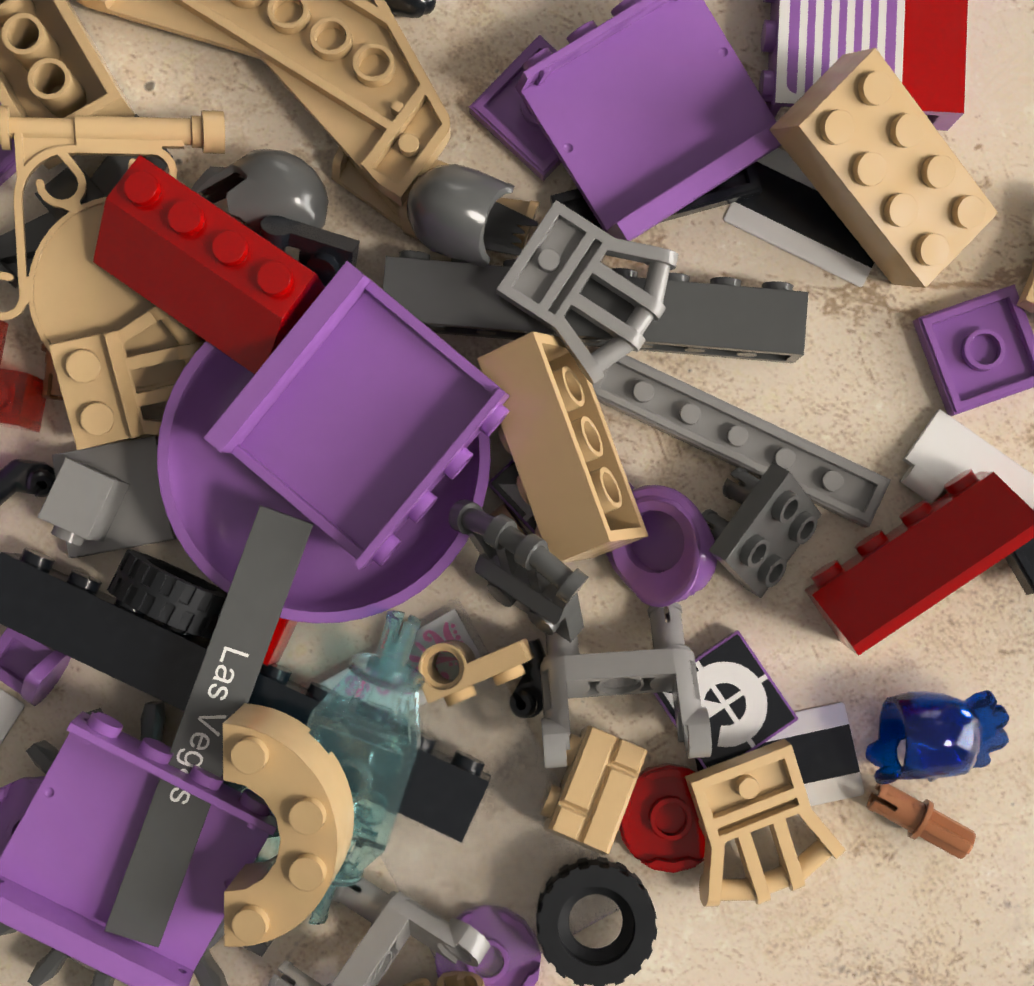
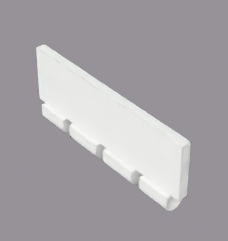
M941 409L934 413L903 459L910 467L900 482L922 498L927 499L929 503H933L943 489L945 490L944 485L964 471L972 469L975 474L978 472L996 473L1034 510V475Z

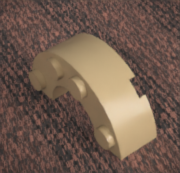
M244 703L223 723V780L244 785L264 799L276 818L280 845L278 854L268 861L245 864L224 891V947L251 946L268 942L284 935L303 922L320 903L345 861L351 845L354 828V807L351 790L346 775L332 751L327 753L321 744L309 734L311 729L299 720L273 708Z

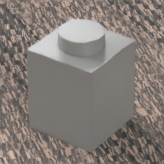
M65 458L38 518L53 524L54 527L51 534L69 543L82 546L85 539L103 542L130 484L87 464Z

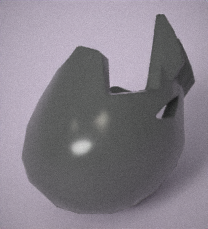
M253 150L227 167L210 166L192 187V190L196 193L202 192V197L212 204L227 198L229 213L233 217L240 219L245 226L260 235L261 221L268 216H282L320 229L324 227L329 200L325 185L316 171L303 159L283 150Z
M458 164L438 165L421 175L413 184L408 195L407 217L415 236L421 243L433 252L450 258L460 259L482 268L487 267L490 262V257L486 254V250L519 256L522 249L512 243H522V240L513 234H525V231L517 225L538 226L539 224L537 221L496 202L503 195L513 193L515 187L513 184L501 181L479 170Z

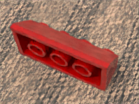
M140 154L106 197L93 262L254 375L325 288L315 272Z
M972 469L964 471L944 485L945 490L948 492L932 504H929L927 499L904 511L899 516L903 523L885 535L882 530H878L870 534L855 546L858 552L857 555L842 565L838 560H834L812 574L810 578L814 584L806 588L805 592L841 643L858 656L1034 538V510L996 473L978 472L975 474Z

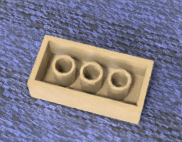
M0 0V102L4 106H9L10 117L74 118V116H135L133 109L69 0ZM56 157L46 161L43 165L50 170L63 161Z
M876 48L842 55L769 129L892 285L926 288L998 214L997 210Z
M531 332L477 358L482 373L510 395L503 404L510 411L498 427L499 438L506 451L512 454L519 474L517 476L519 493L522 499L530 505L537 523L535 534L547 542L549 551L560 561L567 563L595 558L648 537L593 385L584 376L560 338Z

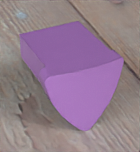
M7 627L0 637V681L21 694L22 698L28 703L36 706L46 698L67 668L71 657Z

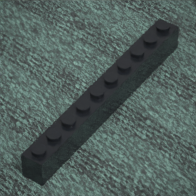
M24 548L22 554L1 552L0 624L185 711L210 642L151 618L115 597L100 591L99 588L102 582L92 576L76 570H72L68 576L53 569L52 566L55 560L43 553L29 548ZM276 663L268 666L262 664L248 704L276 709L311 729L309 734L321 744L327 753L331 751L334 753L346 775L351 791L462 843L491 779L490 774L482 771L485 766L483 761L459 750H456L453 757L434 748L437 742L434 738L421 731L408 727L405 734L386 726L388 717L372 708L359 705L355 712L337 703L340 694L314 682H311L309 687L305 688L289 680L292 672Z

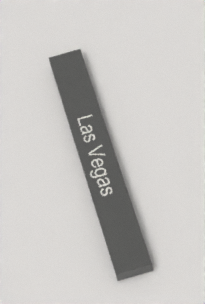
M260 505L170 750L173 756L168 763L169 765L187 774L190 773L193 765H196L221 778L223 774V723L244 703L248 704L314 523ZM160 778L104 931L159 948L208 815L210 803Z

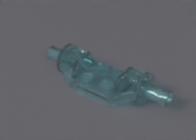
M387 611L386 622L376 654L357 653L353 655L349 664L350 671L311 711L307 723V727L311 729L309 734L321 744L327 753L332 751L339 761L351 790L354 807L353 835L346 859L324 897L312 912L309 924H324L328 919V911L336 887H347L357 884L362 878L364 869L385 851L420 748L421 730L418 691L423 688L425 676L407 663L417 631L421 626V620L413 615H409L408 621H404L399 635L405 612ZM365 681L366 684L360 696L354 698L361 682Z

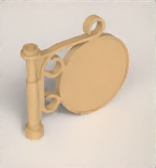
M0 105L2 150H12V139H14L17 181L14 188L13 203L19 285L17 305L10 311L0 312V320L6 321L17 318L29 304L34 326L49 352V344L121 329L155 305L93 262L106 197L81 205V201L86 195L87 183L84 173L70 155L139 156L140 154L141 156L157 157L164 161L169 175L176 179V163L171 155L163 149H184V145H192V148H202L205 154H225L224 111L201 110V116L191 115V118L117 116L40 118L10 117L9 106ZM59 157L77 178V191L69 199H56L49 195L42 179L36 180L37 191L44 202L53 208L63 209L68 213L49 229L40 242L33 257L28 276L24 191L29 178L39 166L48 160ZM132 158L129 160L128 169L136 159ZM0 271V281H14L15 276L13 274ZM162 320L157 321L124 343L127 356L179 345ZM184 359L131 370L136 392L175 384L185 367Z

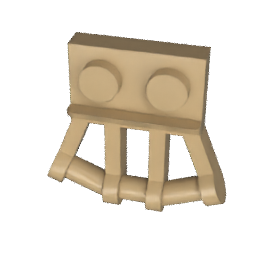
M154 306L121 329L49 344L77 450L123 439H132L145 434L159 435L162 421L143 418L140 407L168 401L175 384L136 392L131 370L184 359L186 366L196 351L206 341ZM159 320L163 321L179 344L131 356L126 355L124 343Z
M785 739L685 776L699 818L698 823L705 837L704 868L699 881V895L704 907H718L721 901H755L757 905L771 900V893L787 887L791 891L804 887L805 879L831 856L838 859L846 851L811 809L793 747ZM798 815L817 838L798 857L786 822V818ZM769 825L779 856V867L763 873L751 832ZM735 839L744 867L745 878L723 879L725 842Z

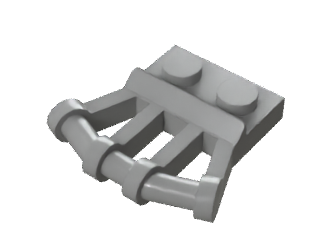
M555 200L496 289V294L539 321L544 327L553 330L575 359L584 376L594 385L604 378V370L631 351L638 352L646 341L643 337L644 332L652 320L658 321L665 312L666 307L663 301L669 272L676 268L678 253L661 247L614 238ZM605 255L648 265L644 290L602 264L601 261ZM590 278L635 307L625 323L580 294ZM572 309L612 335L613 338L590 353L565 316Z

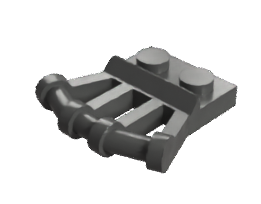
M466 499L457 501L449 512L450 527L457 532L468 535L480 555L475 565V571L488 581L487 589L489 593L502 605L511 607L514 604L526 612L530 621L545 634L553 635L556 632L571 643L584 628L578 591L589 577L579 568L573 572L549 551L548 544L544 539L534 533L525 535L518 530L516 522L505 514H499L495 517L485 513L477 503Z

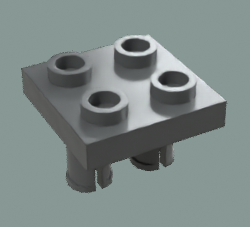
M773 462L761 479L749 474L747 470L741 467L736 468L731 473L733 478L739 480L738 484L728 478L723 485V495L741 504L730 522L711 509L705 510L702 513L706 522L709 523L708 526L713 529L711 533L715 540L709 552L745 589L759 598L763 597L769 587H773L781 580L788 560L800 544L806 543L812 537L817 527V520L822 515L791 472Z

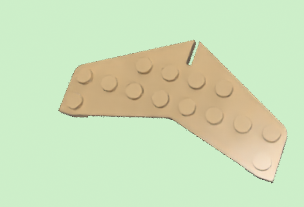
M75 0L91 9L261 59L378 191L401 206L408 199L413 184L421 175L428 172L450 140L451 126L449 114L385 0Z

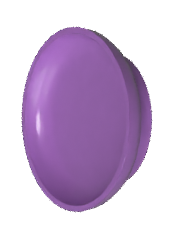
M205 342L184 367L167 401L159 430L157 473L165 511L176 537L200 571L228 594L260 505L311 523L313 522L233 454L220 453L204 439L205 435L254 376L253 373L208 342ZM482 431L467 448L474 454L470 461L453 480L444 475L431 491L438 497L436 502L419 522L415 523L410 518L396 533V536L402 540L401 544L382 566L373 561L370 566L359 570L353 565L357 559L314 524L280 618L307 623H340L363 619L402 604L436 580L454 561L469 538L468 535L457 532L450 527V509L457 501L462 499L472 501L481 508L483 507L489 482L491 462L490 437L486 436Z

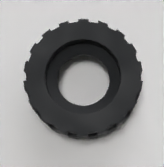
M127 549L107 589L116 599L133 609L176 629L205 639L212 638L227 597L225 591L198 576L150 555Z
M587 857L577 859V862L568 865L567 863L559 868V873L555 877L551 876L546 882L543 894L540 893L537 903V937L539 945L541 944L545 959L556 967V972L563 978L568 977L573 980L574 984L584 986V984L605 986L615 983L616 986L625 982L624 979L629 975H635L640 971L643 961L649 959L653 951V939L656 940L657 936L655 923L657 917L649 893L635 873L632 874L625 865L616 862V864L609 862L607 858L597 857L594 860H587ZM592 894H600L612 899L622 913L623 923L620 934L615 941L602 948H589L582 945L574 938L569 928V915L573 906L581 898Z

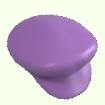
M645 485L634 489L632 493L648 537L606 553L609 562L630 590L643 603L649 606L666 607L675 602L686 600L689 596L702 590L715 572L717 559L709 552V549L715 542L711 530L695 504L679 491L662 485Z

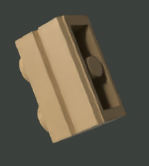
M587 726L581 730L580 736L570 734V750H566L567 769L560 787L554 784L549 786L539 814L547 817L543 830L596 853L606 855L611 851L648 751L600 729Z

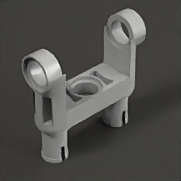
M673 603L668 606L669 612L666 613L667 623L665 622L663 607L650 606L648 608L653 649L580 654L577 636L570 643L556 632L553 635L545 634L547 656L544 657L540 665L544 718H541L545 769L567 767L566 750H570L569 734H571L568 708L569 698L672 691L678 742H684L687 758L711 757L712 738L707 708L701 706L695 655L691 648L685 645L681 618L682 608L680 604Z
M352 869L344 876L348 884L345 885V883L340 881L333 899L370 921L371 927L332 984L326 986H377L410 935L454 964L460 960L472 967H478L491 946L488 940L469 924L456 918H451L448 922L400 891H393L388 894L358 875ZM288 960L284 961L278 968V971L283 973L281 978L274 974L268 986H323L293 966V963Z

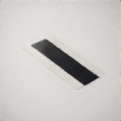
M777 148L756 161L755 166L763 191L758 196L731 203L724 221L858 287H862L875 262L789 154Z
M842 702L794 712L798 717L796 722L756 748L758 749L781 739L787 740L792 745L810 806L864 794L846 708ZM695 758L697 771L703 770V767Z

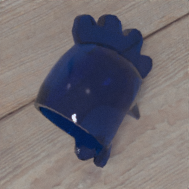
M989 690L975 693L966 700H961L944 693L928 691L907 692L887 697L882 704L879 716L878 740L867 746L865 755L869 762L879 767L874 774V779L879 784L912 779H928L929 782H933L938 778L965 775L972 768H982L990 764L991 758L989 753L1006 746L1009 742V737L1003 728L1008 724L1010 717L1004 706L997 705L996 697ZM906 739L904 764L901 766L897 747L901 740Z

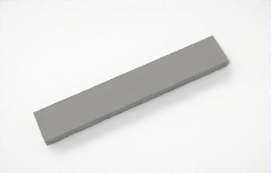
M628 355L604 370V378L593 385L600 403L735 467H741L754 476L761 478L772 462L791 472L814 504L864 528L870 527L891 479Z

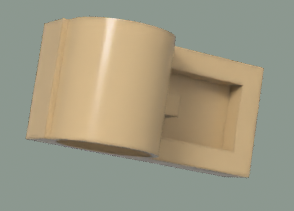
M527 638L478 659L475 658L473 651L465 643L458 640H447L430 646L421 655L418 664V671L422 681L420 685L428 704L444 698L447 707L476 695L477 693L473 685L492 677L495 685L498 686L526 674L522 664L533 659L534 654ZM442 651L452 653L459 662V673L454 680L445 679L437 671L436 660Z

